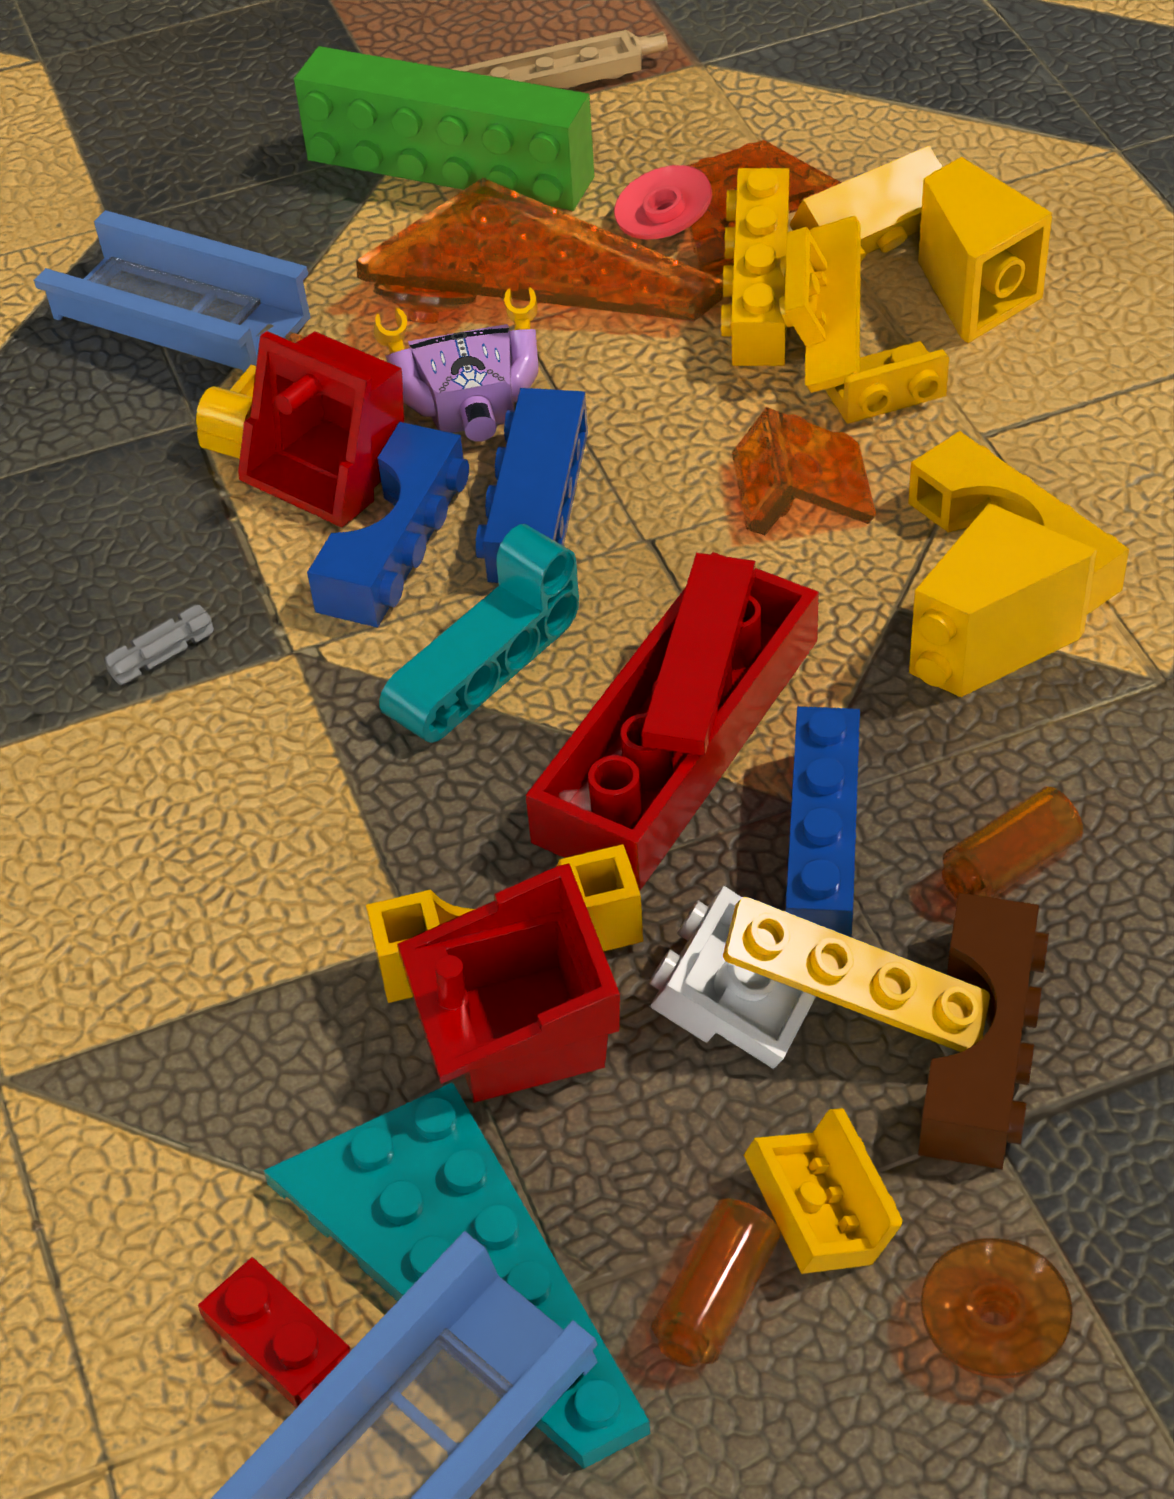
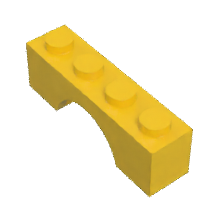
M958 431L911 462L908 504L946 532L968 528L987 504L991 503L1097 548L1087 615L1123 590L1129 548L1120 543L1116 537L1104 532L1077 513L1070 505L1058 500L1034 483L1031 478L1015 470L995 456L988 448L979 445L961 431Z
M624 844L559 859L557 866L570 863L603 951L644 942L641 894ZM431 889L366 904L375 953L388 1003L413 997L398 953L397 944L474 909L451 905L440 899Z

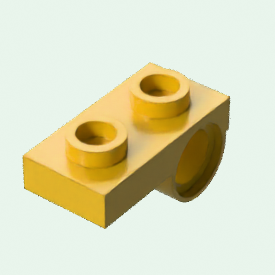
M250 365L230 390L212 386L202 395L196 413L198 428L196 432L201 448L240 459L244 421L250 417L256 372L255 365Z

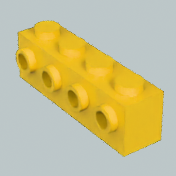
M738 168L737 190H727L726 219L727 221H735V227H725V259H734V265H724L723 297H732V304H722L721 337H731L732 366H785L786 324L780 312L779 299L785 295V280L782 275L780 261L783 256H786V240L789 228V168Z

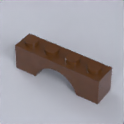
M964 893L958 894L947 975L988 991L990 999L986 1020L990 1029L983 1038L970 1048L953 1055L931 1059L921 1121L919 1156L1003 1170L1006 1144L1021 1145L1027 1102L1013 1100L1015 1083L1029 1085L1034 1044L1021 1042L1023 1026L1036 1028L1042 988L1028 986L1030 971L1044 973L1049 933L1036 931L1039 911L1038 904Z

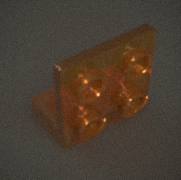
M766 407L732 451L747 530L765 536L776 521L789 512L795 498L867 524L876 516L860 445L846 433L832 432L808 423L798 415H787Z

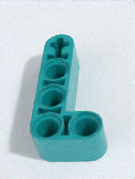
M519 524L512 528L504 537L497 552L496 565L499 586L392 675L382 689L379 699L381 712L429 743L437 742L445 737L570 627L579 608L577 564L573 551L527 524Z

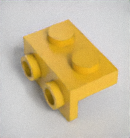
M843 1108L829 1109L812 1133L754 1138L743 1155L801 1274L873 1265L902 1225V1217L896 1208L892 1196L888 1193L865 1149L862 1139L858 1136Z

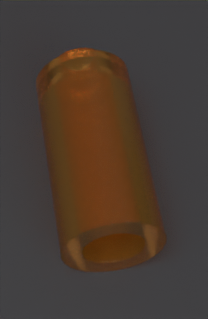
M1045 786L946 850L943 854L944 868L942 869L944 884L957 899L959 893L994 898L1080 841L1083 836L1081 817L1067 796L1056 788Z
M725 1198L717 1201L651 1324L652 1331L659 1340V1349L672 1361L686 1367H696L699 1363L712 1364L718 1360L781 1237L779 1227L766 1213L749 1203L737 1199Z

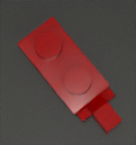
M253 1257L246 1261L198 1304L202 1318L296 1408L351 1351L345 1341Z

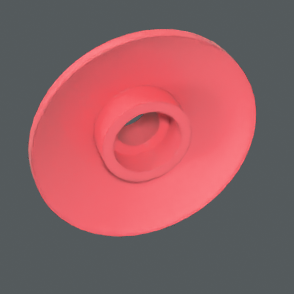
M672 165L651 170L633 180L621 192L615 203V219L624 233L638 239H660L677 234L693 225L706 212L712 199L711 185L703 172L690 166Z

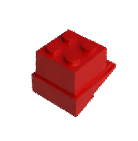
M269 331L260 335L250 417L244 421L238 469L239 480L342 528L374 502V488L381 482L377 458L398 423H404L402 368L316 331L296 343Z
M570 863L556 866L494 894L495 901L397 944L398 953L440 1084L464 1074L474 1103L605 1068L608 1034L619 1032L620 992Z

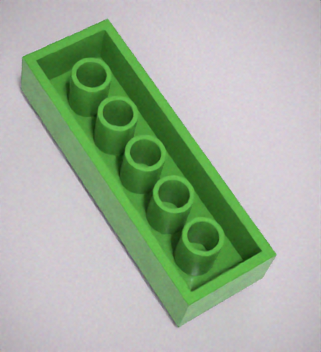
M322 46L316 48L294 77L306 154L309 161L572 211L575 210L595 177L590 94Z

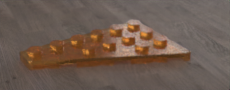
M481 178L356 260L357 278L365 282L504 298L506 291L510 288L512 299L530 301L529 287H531L535 292L538 303L686 321L697 320L724 299L722 279L485 178Z

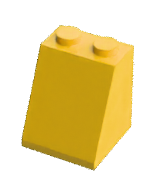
M962 156L923 179L918 263L960 338L970 343L1043 298L1053 213Z
M988 503L915 589L909 674L920 678L931 686L939 687L956 696L963 697L1079 640L1085 631L1097 548Z

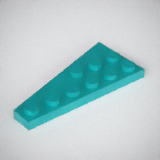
M453 1082L263 1170L268 1186L283 1199L288 1197L307 1214L309 1222L326 1238L331 1236L357 1259L359 1267L397 1302L452 1243L466 1231L486 1248L499 1277L564 1330L573 1320L592 1335L598 1344L593 1349L598 1362L585 1376L581 1374L535 1425L583 1469L651 1434L648 1417Z

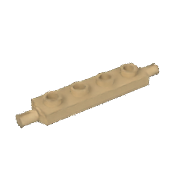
M622 30L457 67L452 70L560 89H573L580 84L606 78L617 79L625 74L641 71L642 56L661 51L665 52L668 50V43L664 31L637 37V35L632 34L628 30Z

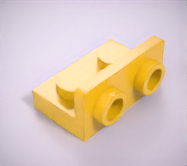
M921 341L901 345L860 357V372L855 375L846 376L844 384L825 390L845 422L850 424L945 397L947 395L949 356L943 349L928 352Z

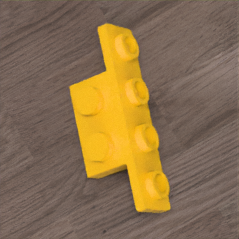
M856 216L840 219L810 230L806 226L787 232L786 256H783L780 261L782 275L785 280V295L780 297L779 306L786 326L789 328L794 327L806 346L805 385L811 393L842 385L846 376L855 375L860 372L861 224Z
M742 897L735 905L723 952V958L726 962L959 1052L970 1048L983 1037L990 995L985 989L749 897Z

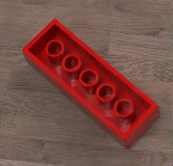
M715 552L711 553V555L723 556ZM756 568V576L705 756L642 746V728L683 598L684 588L525 795L531 843L564 858L624 844L639 891H641L816 644L818 639L819 591Z

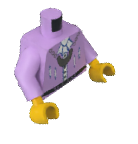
M529 287L530 303L522 309L512 306L510 288L505 293L504 302L507 316L514 322L515 330L509 331L508 324L412 340L408 341L409 349H405L403 343L407 328V316L400 308L395 309V320L399 327L395 331L383 328L380 316L377 313L374 323V337L381 345L389 348L390 354L385 356L387 362L402 368L403 403L423 417H431L440 431L449 433L465 431L466 437L476 442L491 438L496 432L497 425L505 423L507 410H514V402H517L520 388H530L538 375L536 330L530 327V321L534 319L538 309L534 290Z

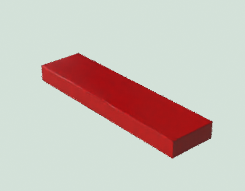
M696 553L642 728L643 747L705 756L756 576V561Z

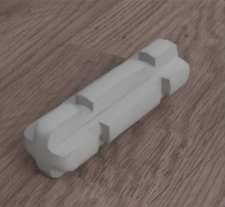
M192 605L177 614L178 621L174 622L172 618H169L130 641L132 647L129 649L122 645L111 651L104 658L109 674L119 685H125L142 675L139 669L145 667L149 671L189 647L186 642L191 640L193 644H196L207 638L214 631L209 614L200 605Z

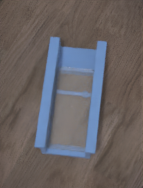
M107 210L94 221L104 259L84 279L47 268L34 279L36 288L45 291L53 318L60 321L63 317L71 318L243 370V373L250 365L256 366L260 335L269 331L290 341L311 318L303 280L308 276L307 266Z
M464 1231L211 1499H469L581 1374L585 1376L598 1362L593 1352V1349L598 1345L596 1339L573 1320L564 1330L499 1277L486 1248Z

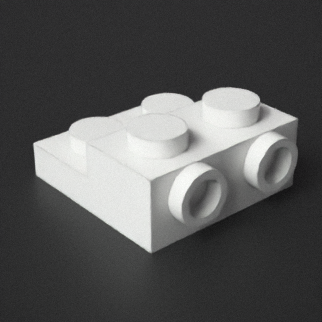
M723 886L708 906L697 901L683 921L677 934L686 939L687 943L680 955L670 949L653 973L648 984L658 989L659 992L650 1007L707 1043L717 1033L774 1069L784 1059L816 996L724 960L723 952L734 908L742 897Z

